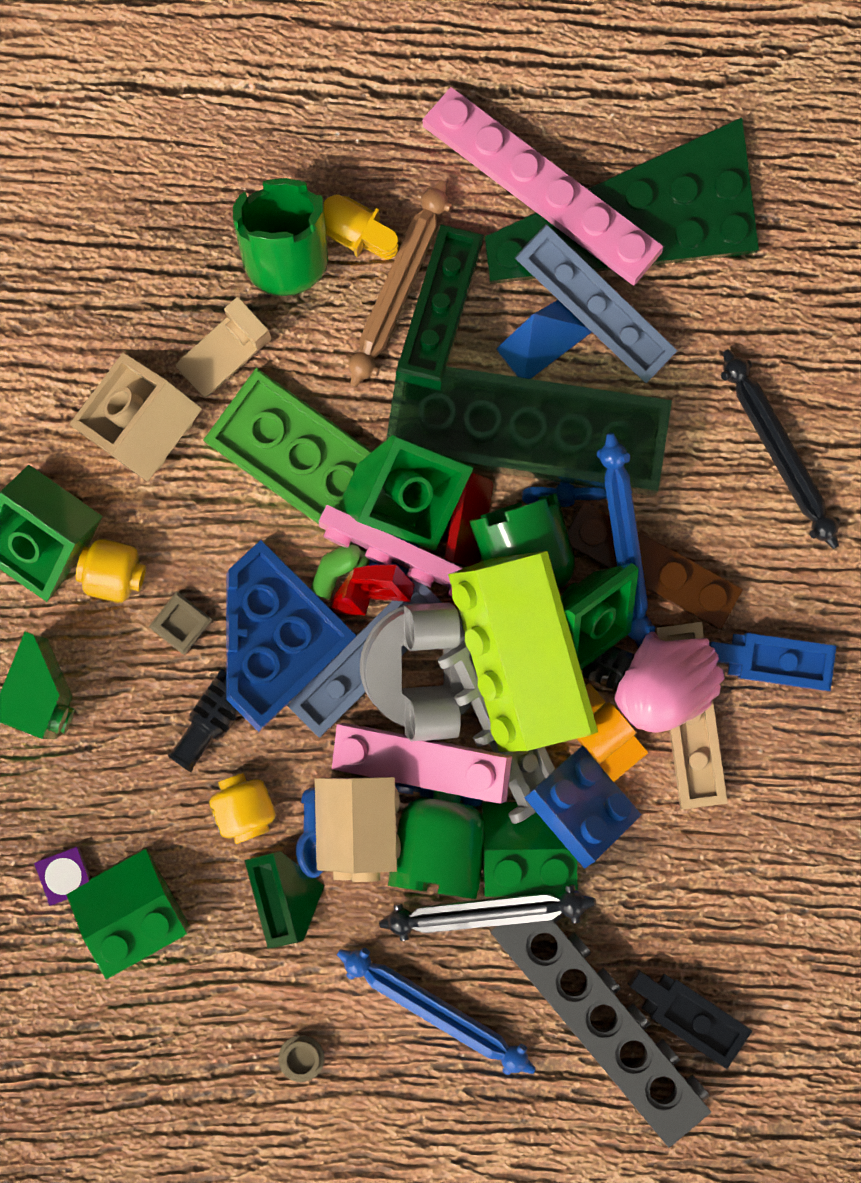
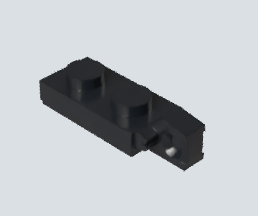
M637 969L628 982L629 987L647 998L641 1008L649 1013L653 1020L726 1069L729 1068L752 1033L750 1028L676 978L672 979L663 974L660 980L656 982Z

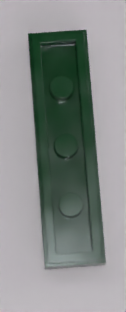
M440 225L397 366L395 380L441 390L483 246L484 234Z

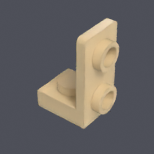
M238 297L224 308L227 317L176 363V368L204 398L210 396L272 339L269 330Z

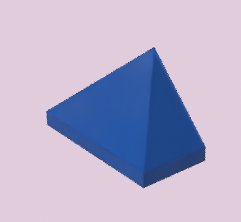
M556 300L528 318L496 348V351L524 385L592 332L559 300Z

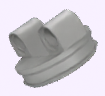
M449 602L414 603L393 610L374 626L361 652L360 675L365 692L372 703L386 717L405 727V736L411 742L458 738L461 725L460 716L472 705L470 702L459 706L455 700V695L464 690V687L454 665L444 669V684L441 686L402 688V646H405L410 651L443 649L444 655L465 642V632L461 618L458 615L457 609Z

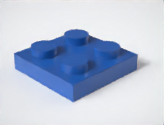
M583 745L524 797L584 869L594 863L642 815Z

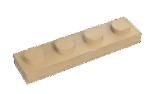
M702 622L655 629V633L663 641L704 638ZM712 700L710 708L702 714L669 730L679 803L682 810L728 804Z

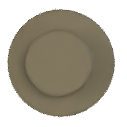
M293 1036L280 1049L278 1056L280 1069L286 1077L293 1081L306 1082L312 1080L323 1068L324 1051L319 1042L310 1036Z

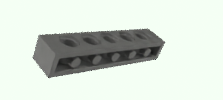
M561 915L554 920L491 926L489 928L490 933L668 1148L711 1113L704 1103L710 1097L709 1093L693 1074L685 1080L674 1065L680 1061L679 1057L663 1038L655 1044L644 1031L651 1024L634 1003L625 1008L615 996L621 987L604 967L596 973L585 958L591 954L587 946L575 932L566 937L556 925V922L562 918ZM540 933H549L556 939V949L548 957H538L531 952V941ZM569 969H579L585 973V985L580 991L575 993L566 992L560 985L563 973ZM605 1004L614 1008L615 1018L611 1025L606 1028H597L591 1024L590 1015L595 1007ZM628 1041H639L644 1045L643 1057L633 1064L623 1062L620 1059L622 1046ZM662 1076L671 1078L674 1082V1088L667 1098L656 1099L650 1095V1085L656 1078Z

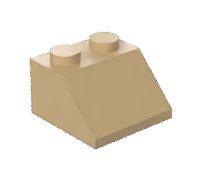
M122 353L69 425L148 482L153 474L162 467L166 457L180 438L189 431L193 421L202 409L167 380L125 353Z

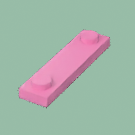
M340 723L336 727L332 769L368 777H395V782L501 804L507 801L512 756L434 740L411 742L404 734Z

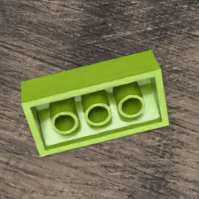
M548 551L490 558L448 574L452 587V598L459 611L465 632V643L472 656L478 677V689L484 698L491 723V734L496 741L498 751H529L597 733V725Z

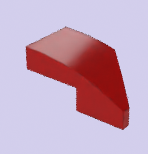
M397 565L357 567L353 569L334 595L330 609L337 614L366 615L370 599L411 602L415 585Z

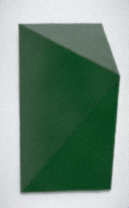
M280 851L244 860L267 948L304 941L325 885L316 878L307 877L299 865Z

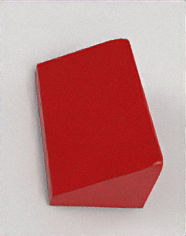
M471 473L453 511L445 560L456 566L469 567L480 563L481 553L469 520L481 518V515L489 513L493 491V481Z

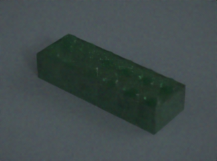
M447 366L441 390L395 380L386 440L395 435L470 465L475 470L606 489L604 477L607 468L603 466L600 458L597 457V452L605 445L607 434L614 433L618 442L625 447L630 455V461L625 463L624 468L630 477L632 493L655 496L659 491L672 400Z

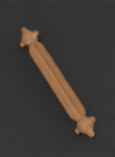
M440 180L433 189H429L425 193H418L417 200L421 201L423 210L413 217L359 339L360 352L353 356L347 355L344 363L349 365L351 372L350 385L353 387H357L364 379L372 375H379L380 368L376 366L374 358L384 351L438 229L437 215L442 214L444 211L450 213L453 204L448 202L446 196L447 183L443 180Z

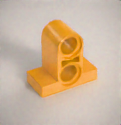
M588 683L586 690L598 732L577 738V740L591 754L610 779L615 782L647 755L648 752L634 736L636 732L621 713L610 702H605L594 687Z

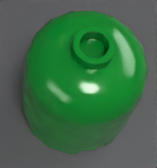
M289 178L263 181L262 190L256 191L248 197L246 192L239 195L233 205V223L243 267L252 284L268 294L289 296L307 291L318 283L328 265V247L322 196H317L308 191L306 182Z
M557 493L538 497L539 501L524 506L519 502L483 514L481 518L469 520L483 561L490 558L548 551L558 589L565 586L573 577L575 559Z
M436 790L433 792V798H419L410 802L403 809L399 819L397 835L400 839L401 852L397 859V872H389L388 886L427 892L428 883L438 884V894L476 900L480 887L485 841V822L481 813L472 806L460 803V795Z

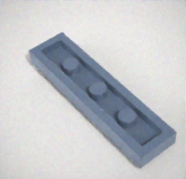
M545 224L514 257L645 383L677 352L655 328L548 225Z
M413 580L412 583L415 587L411 602L392 601L287 705L319 738L366 693L360 675V658L364 643L374 626L388 613L404 605L442 603L425 585ZM402 646L403 656L408 651L405 646Z

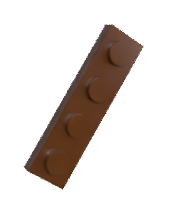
M583 502L567 531L572 549L606 568L617 567L610 516ZM638 532L646 590L721 630L743 589Z

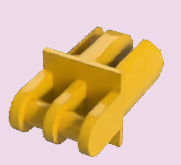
M338 194L328 197L323 202L326 235L354 251L356 257L359 256L363 248L385 260H390L397 255L398 237L393 230L379 223V209L376 208L373 211L350 197Z

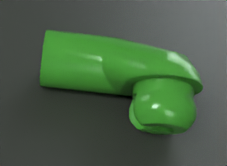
M350 544L348 548L342 546L325 554L320 561L310 589L317 596L330 600L339 576L353 571L354 568L369 565L370 559L365 557L366 551L360 549L358 545Z

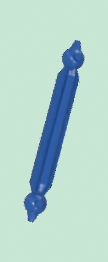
M608 433L605 445L602 449L598 450L597 457L600 458L603 466L607 468L604 479L617 566L632 563L639 568L631 632L628 634L639 648L645 636L649 632H655V627L652 626L651 620L645 615L648 601L630 477L624 468L625 463L630 461V455L625 447L618 442L614 433Z
M367 948L352 952L340 949L337 953V956L344 963L348 979L353 980L355 977L360 978L364 976L368 984L381 994L486 1058L501 1060L504 1074L510 1075L511 1073L520 1072L534 1074L536 1067L528 1058L526 1045L519 1044V1046L509 1047L501 1035L388 966L372 963L369 956L370 951Z

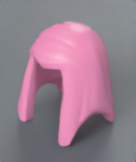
M649 632L645 636L643 643L634 655L629 670L625 672V675L619 682L614 697L621 715L630 725L648 732H664L692 720L710 708L712 700L720 694L721 686L719 684L724 680V673L722 668L716 666L719 656L715 652V648L709 646V640L707 638L663 641L659 639L655 632Z

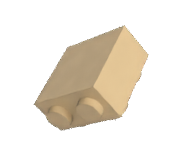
M395 777L315 778L317 870L333 872V880H352V882L380 881V872H397V859L400 856L401 844L396 834L395 814L399 809L400 798L395 787Z

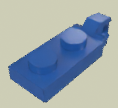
M744 633V635L733 634L732 644L709 643V646L715 648V652L719 656L718 662L729 664L727 675L738 676V679L831 691L837 646Z

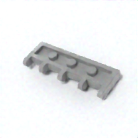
M463 642L457 648L438 658V663L441 669L454 665L464 690L455 695V700L459 706L471 702L483 728L481 732L473 737L477 747L490 743L493 752L512 756L509 787L518 807L510 811L508 815L513 824L519 823L536 812L524 797L554 771L555 768L545 747L529 751H498L496 741L491 734V723L484 698L478 689V677L472 656L466 643Z

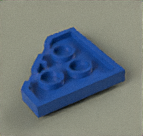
M262 540L242 556L226 574V700L260 732L356 637L347 625Z

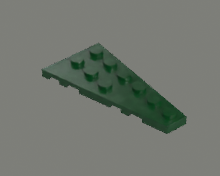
M742 118L588 189L663 246L661 255L652 265L756 254L759 251ZM538 213L485 236L490 284L536 279L514 257L545 224L595 272L612 269Z

